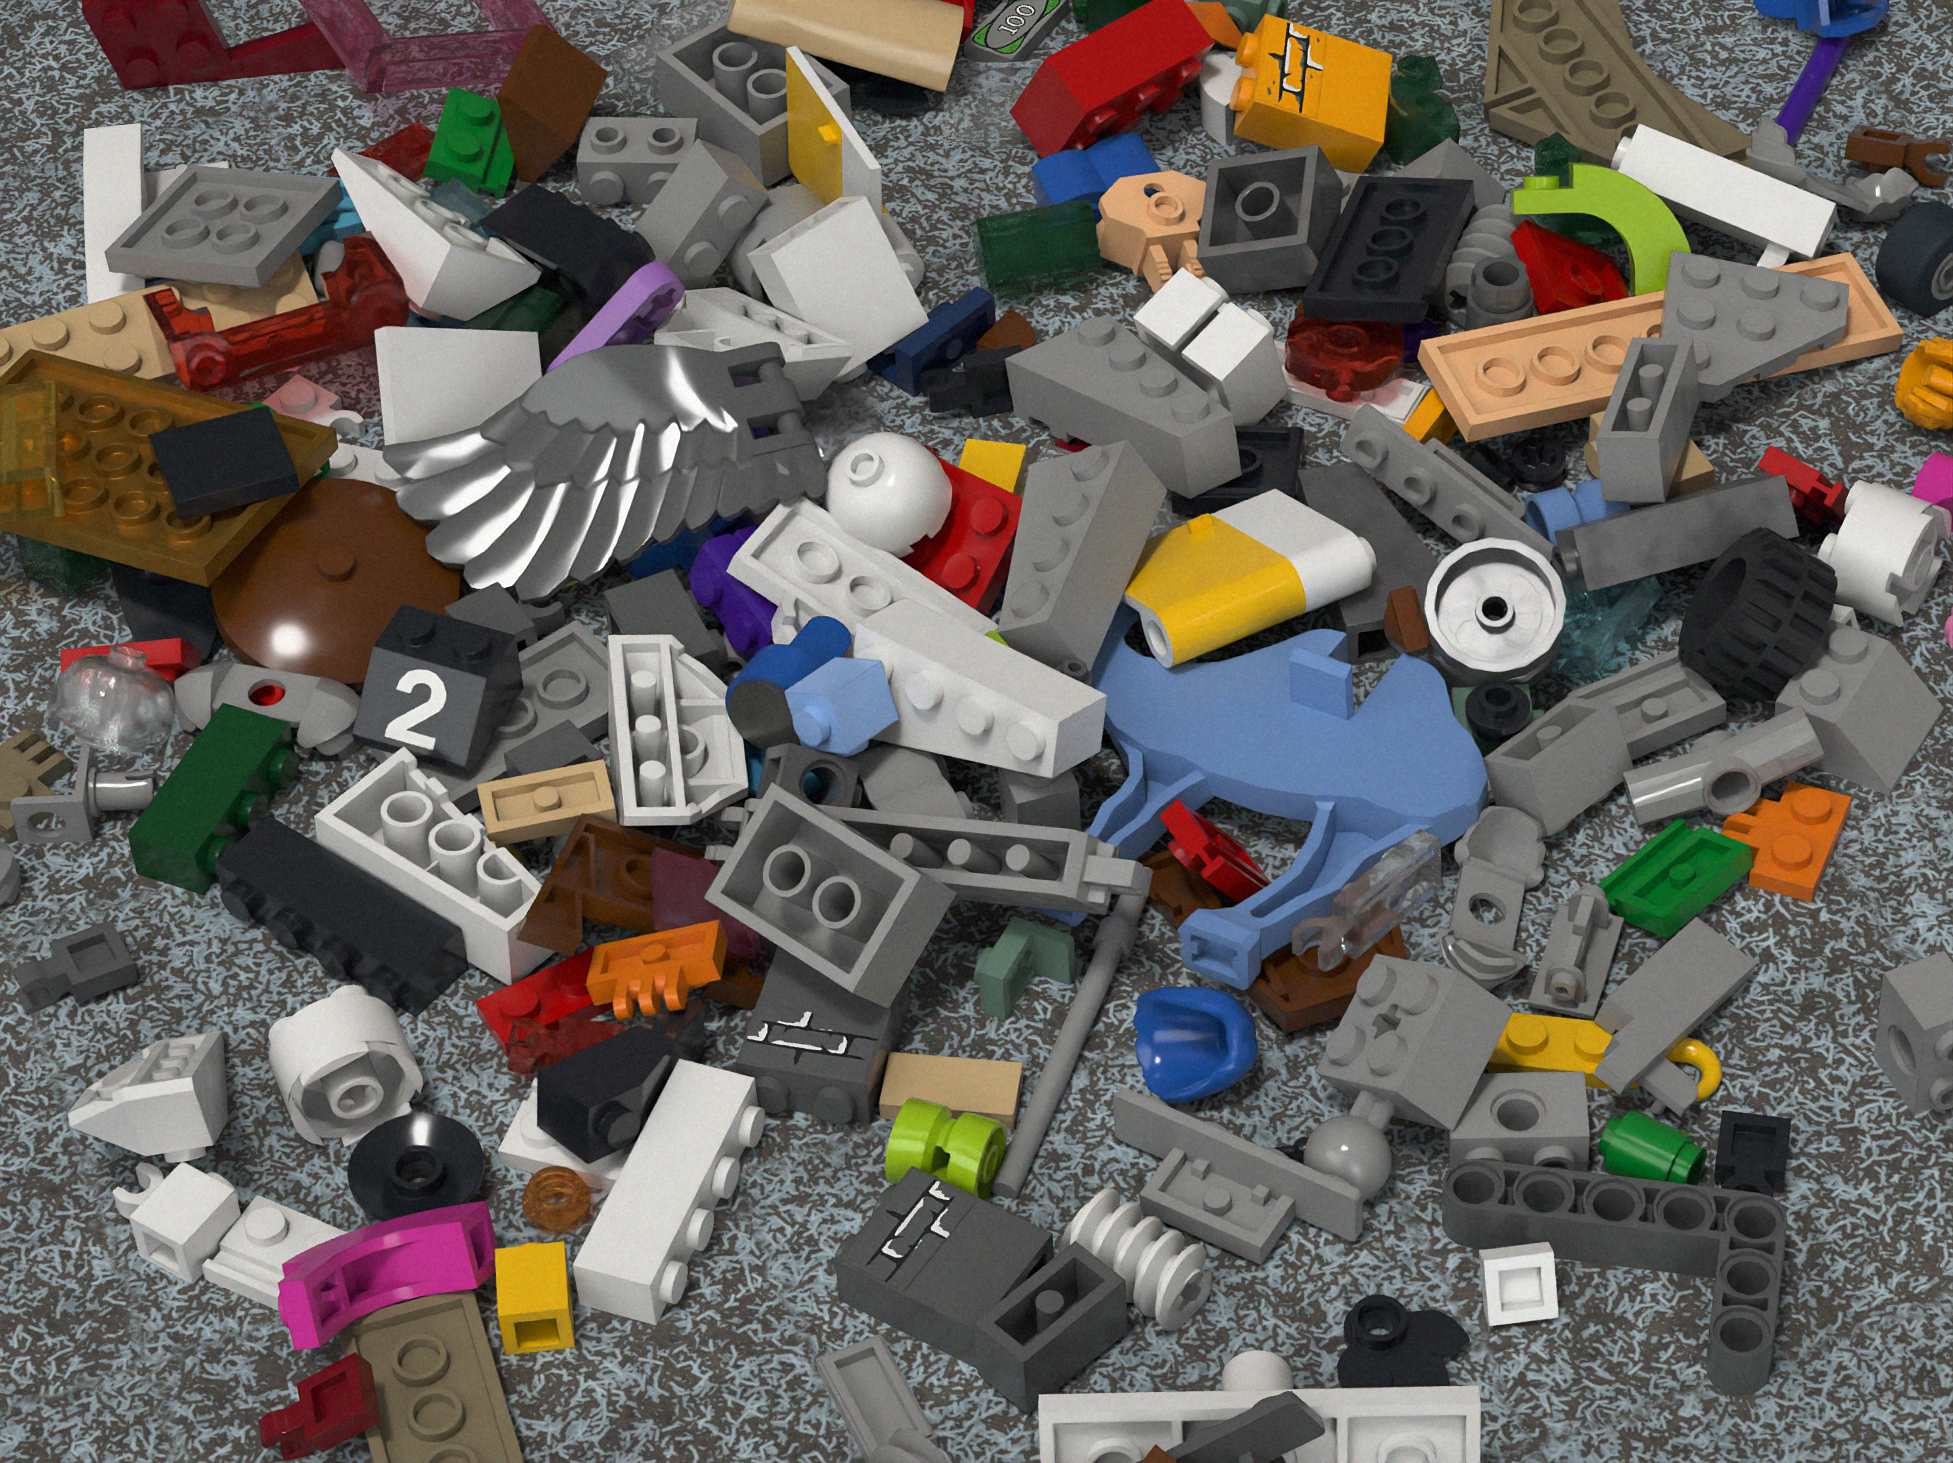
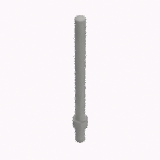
M1120 895L1112 915L1105 917L1101 921L1092 942L1093 949L1095 950L1094 956L991 1186V1191L994 1195L1014 1200L1017 1198L1120 960L1126 961L1132 952L1138 938V931L1135 926L1148 897Z

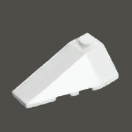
M335 148L331 159L392 284L411 299L408 304L411 310L434 321H440L442 316L446 315L467 322L537 283L541 271L512 247L494 237H491L489 242H487L483 237L469 230L472 223L471 220L458 212H451L443 206L429 201L430 194L381 161Z

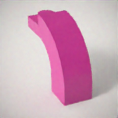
M487 1201L432 1209L376 1223L318 1244L283 1263L282 1269L285 1278L278 1282L280 1291L278 1310L282 1323L290 1330L294 1350L321 1347L348 1324L377 1309L417 1297L478 1288L496 1273L495 1249H498V1244Z

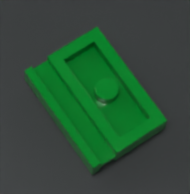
M451 86L423 176L476 194L480 188L495 193L494 199H503L514 165V158L497 101Z
M1677 818L1596 886L1604 890L1609 908L1616 910L1618 917H1623L1624 921L1668 939L1752 869L1754 862L1750 845L1701 826L1693 831L1687 828L1686 820Z

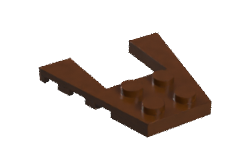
M1171 850L1134 860L1141 863L1143 867H1149L1153 870L1147 901L1176 929L1198 908L1211 910L1224 908L1211 884L1201 875V868L1196 873L1191 872L1175 857ZM1389 874L1367 886L1340 919L1307 932L1262 960L1259 975L1249 988L1243 992L1287 1033L1344 1015L1357 991L1359 978L1370 966L1375 954L1408 960L1398 915L1395 914Z

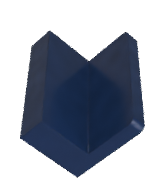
M976 286L953 304L950 302L941 303L926 314L929 319L926 324L913 331L911 335L894 346V353L884 355L881 351L867 360L868 369L915 398L922 393L920 378L922 372L939 368L953 370L962 363V356L977 352L976 342L996 323L995 297L992 294Z

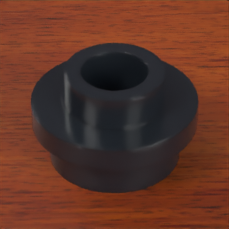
M1503 682L1486 683L1473 689L1467 696L1465 716L1473 731L1480 738L1491 742H1505L1519 733L1527 724L1530 718V701L1520 688L1512 684Z

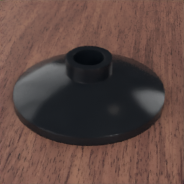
M416 1113L393 1118L368 1132L359 1141L351 1154L347 1177L351 1194L356 1203L372 1217L380 1221H387L427 1210L467 1204L474 1197L482 1183L485 1161L477 1137L465 1125L452 1118L438 1114ZM418 1178H425V1179H426V1180L421 1181V1182L410 1183L411 1181H413V1180H415V1179H418Z

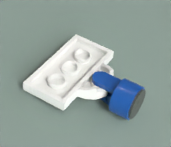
M802 496L790 506L780 503L736 552L726 571L778 606L771 621L774 644L760 649L731 682L725 696L726 710L737 731L748 742L764 751H767L769 747L785 743L801 746L799 737L793 727V718L784 691L835 657L853 658L856 622L907 597L983 635L989 631L998 630L999 625L889 552L869 547L846 534L829 512Z

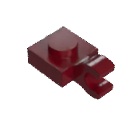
M354 1352L297 1383L298 1402L284 1409L266 1414L258 1421L262 1446L267 1449L280 1442L283 1460L286 1461L306 1457L314 1447L323 1453L380 1423L381 1417L371 1363Z

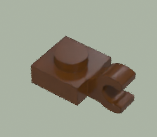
M1857 125L1847 137L1844 159L1859 161V168L1862 170L1883 174L1894 167L1902 168L1904 165H1907L1913 170L1914 175L1919 181L1927 185L1936 186L1946 181L1947 173L1932 170L1927 165L1926 157L1929 153L1933 152L1948 154L1952 149V143L1943 138L1915 139L1913 134Z

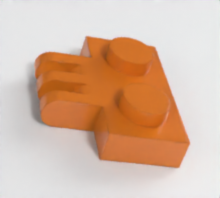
M1789 780L1780 802L1759 797L1753 806L1744 812L1727 815L1723 824V831L1719 834L1750 845L1754 867L1749 872V886L1812 903L1849 816L1852 797Z
M719 919L595 945L586 982L594 1006L613 1002L614 1013L619 1022L634 1019L637 1003H639L641 1012L645 1017L660 1013L663 998H665L669 1011L684 1009L689 989L700 988L709 982L721 980L728 944L721 921Z

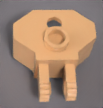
M1174 170L1119 178L1099 200L1098 208L1103 218L1091 230L1090 241L1097 256L1131 268L1135 277L1145 276L1154 295L1173 277V272L1179 271L1182 267L1200 280L1207 277V273L1196 258L1206 182ZM1147 189L1159 191L1150 198L1144 193Z

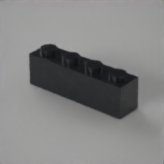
M534 182L479 221L489 240L491 237L500 239L541 271L535 285L592 317L604 307L636 271L656 260L652 247L639 232L633 231L630 233L622 229L612 218L603 219L595 215L587 205L582 204L578 206L570 202L562 192L557 191L553 193Z
M270 815L265 817L215 862L222 890L220 898L226 909L234 917L241 921H248L250 918L268 928L273 937L285 948L295 950L297 947H300L315 956L330 975L337 979H343L348 976L363 985L370 996L382 1000L391 1008L396 1005L412 1016L417 1017L469 969L462 929Z

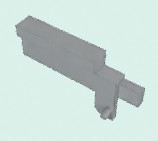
M1695 917L1607 996L1594 1022L1611 1036L1615 1035L1603 1053L1605 1058L1598 1064L1593 1074L1619 1095L1636 1081L1656 1097L1651 1106V1110L1655 1114H1662L1667 1106L1681 1117L1696 1100L1698 1087L1690 1076L1675 1066L1665 1056L1749 978L1757 963L1698 917Z

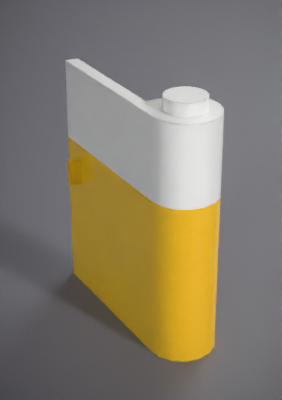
M797 45L786 48L788 163L790 170L798 182L806 185L826 206L840 197L866 196L909 282L915 290L923 279L925 272L924 263L882 203L881 166Z
M1273 489L1215 513H1206L1186 521L1187 524L1147 539L1121 601L1140 613L1144 634L1151 652L1163 667L1171 668L1367 589L1371 585L1372 573L1376 571L1377 563L1374 551L1364 537H1357L1349 529L1281 491Z

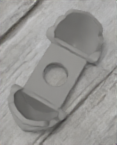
M1761 115L1758 128L1752 131L1751 147L1746 149V156L1753 170L1846 205L1853 222H1884L1901 217L1899 211L1912 202L1911 196L1919 186L1912 176L1900 168L1889 169L1885 175L1874 173L1863 180L1856 176H1851L1846 180L1845 186L1808 172L1800 164L1796 163L1795 151L1787 144V131L1784 127L1771 121L1769 115Z
M223 661L197 667L174 681L175 710L182 731L192 732L198 728L203 730L221 704L226 703L289 722L290 727L298 728L297 741L300 746L304 748L315 746L326 756L337 754L340 758L346 759L362 746L361 744L354 743L352 736L360 698L353 689L336 680L323 676L315 677L244 665L234 661ZM274 685L285 691V696L282 700L274 705L258 706L249 700L251 694L263 686Z
M1489 806L1479 814L1478 821L1472 824L1466 830L1463 837L1457 841L1454 857L1461 869L1449 928L1438 927V939L1442 956L1450 969L1461 971L1484 989H1490L1512 979L1528 961V956L1513 950L1524 890L1539 885L1544 877V870L1541 865L1545 857L1546 848L1541 841L1543 829L1540 823L1516 808L1504 806ZM1474 899H1486L1495 903L1502 911L1503 921L1495 925L1480 922L1472 915L1469 909V902Z

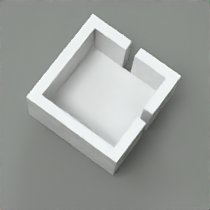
M1182 267L1133 317L1140 340L1233 414L1235 426H1256L1288 392L1281 367L1284 362L1276 350L1273 340L1275 331L1272 325L1256 310L1249 308L1244 312L1230 302L1226 291L1209 277H1204L1200 280Z

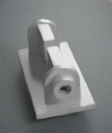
M1590 884L1584 885L1580 890L1571 895L1569 906L1559 905L1528 1001V1007L1594 1020L1624 924L1623 917L1609 915V903L1604 890L1600 887Z

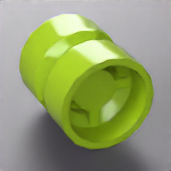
M915 1097L908 1098L895 1119L889 1137L885 1158L886 1179L890 1184L897 1185L907 1171L914 1166L987 1202L991 1194V1186L1005 1156L1007 1142L1006 1125L1003 1121L971 1112L962 1113L957 1119H954L952 1111L948 1106Z

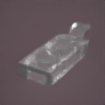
M1420 828L1399 846L1390 848L1375 866L1355 882H1350L1342 888L1336 898L1333 899L1332 916L1308 918L1299 922L1293 928L1291 933L1292 953L1299 956L1307 948L1320 945L1318 948V968L1324 972L1336 967L1342 961L1344 954L1357 959L1442 888L1441 840Z

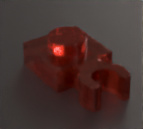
M560 1016L556 1031L548 1030L543 1024L533 1019H513L508 1043L523 1044L530 1048L512 1046L507 1062V1070L523 1075L536 1073L546 1066L625 1031L626 1025Z

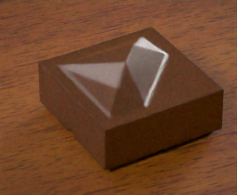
M1411 585L1390 591L1386 599L1387 608L1383 619V628L1387 640L1401 655L1405 653L1413 657L1424 656L1430 641L1416 589H1412Z

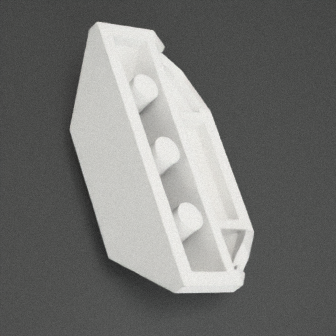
M728 287L685 290L680 302L658 325L654 334L655 345L686 346L718 352L763 342H777L780 344L786 361L785 366L782 368L784 376L793 380L800 401L817 400L850 361L854 352V344ZM734 376L737 387L761 383L759 377Z
M608 635V735L614 802L618 824L622 826L690 825L724 808V806L747 797L748 778L743 736L732 724L726 710L725 696L728 686L705 665L684 652L685 647L673 635Z
M222 1030L155 1041L142 1050L143 1059L120 1065L88 1087L68 1112L70 1127L144 1156L164 1153L165 1162L168 1163L184 1162L205 1156V1147L215 1144L228 1121Z

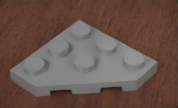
M1672 250L1667 266L1659 338H1693L1699 400L1714 403L1731 395L1734 385L1753 376L1760 381L1796 364L1799 354L1816 346L1823 351L1840 343L1846 327L1850 284Z

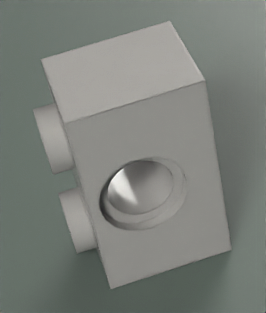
M1945 951L1883 973L1874 1059L1913 1115L1935 1107L1940 1110L1953 1108V962Z
M1585 1071L1482 1073L1454 1130H1446L1449 1168L1454 1163L1465 1159H1484L1588 1172L1590 1131Z

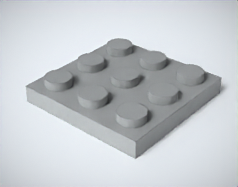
M190 165L104 252L109 272L133 274L141 279L161 277L185 280L190 284L209 282L235 285L239 289L261 288L342 202L344 198L340 181L334 178Z

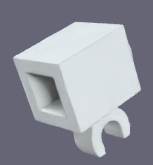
M181 1162L165 1179L162 1172L156 1166L140 1163L135 1169L139 1184L146 1190L138 1194H132L123 1188L117 1187L113 1191L116 1207L122 1216L130 1219L139 1256L193 1285L203 1274L202 1265L207 1258L213 1260L221 1250L219 1243L241 1216L238 1193L232 1184L221 1175L214 1172L205 1174L184 1162Z

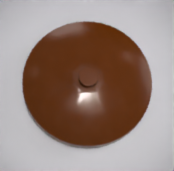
M342 478L307 481L211 583L212 610L219 633L232 653L244 665L315 677L323 676L348 686L357 695L362 694L373 646L402 604L445 615L444 607L460 599L459 569L447 568L427 553L425 537L437 526L424 524L402 511L395 497L397 492L387 487L371 482Z

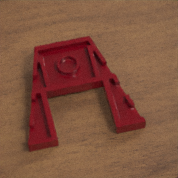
M82 0L81 12L125 90L354 67V52L334 15L230 47L205 0Z

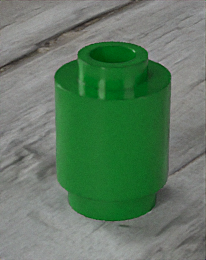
M1634 1109L1627 1112L1622 1119L1613 1117L1609 1121L1598 1146V1154L1605 1157V1173L1697 1185L1707 1158V1150L1694 1144V1136Z

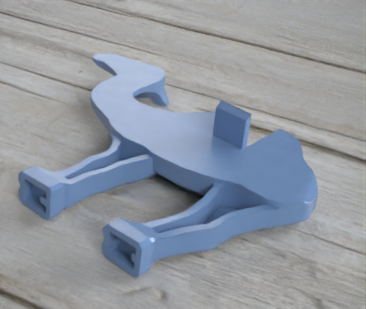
M1120 601L1090 671L1092 674L1090 687L1107 695L1103 728L1109 733L1129 773V777L1118 792L1101 804L1091 827L1085 833H1089L1107 844H1114L1120 847L1118 859L1135 860L1149 850L1159 837L1168 830L1159 816L1177 799L1196 811L1215 796L1263 814L1313 822L1309 836L1289 870L1271 884L1234 907L1214 910L1198 908L1186 918L1177 931L1183 943L1179 952L1183 964L1187 968L1244 991L1249 988L1259 975L1262 960L1271 953L1311 930L1340 919L1367 886L1407 862L1439 849L1461 837L1472 824L1478 821L1479 814L1485 809L1488 802V776L1482 754L1472 735L1459 723L1453 714L1444 678L1428 662L1402 653L1354 712L1352 665L1348 664L1347 633L1331 629H1316L1221 662L1181 663L1174 667L1166 668L1157 659L1141 656L1126 645L1125 635L1130 627L1141 617L1137 610ZM1026 907L1074 927H1077L1089 914Z

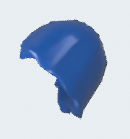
M1204 986L1162 987L1158 990H1150L1140 995L1137 999V1011L1133 1021V1026L1137 1028L1138 1033L1135 1041L1137 1061L1143 1068V1078L1146 1081L1147 1089L1158 1095L1159 1099L1165 1103L1183 1105L1229 1090L1254 1066L1258 1055V1044L1253 1015L1230 992Z

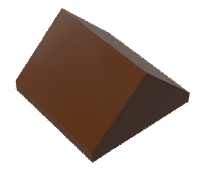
M543 24L533 25L496 95L520 182L527 183L535 182L572 146L609 73Z

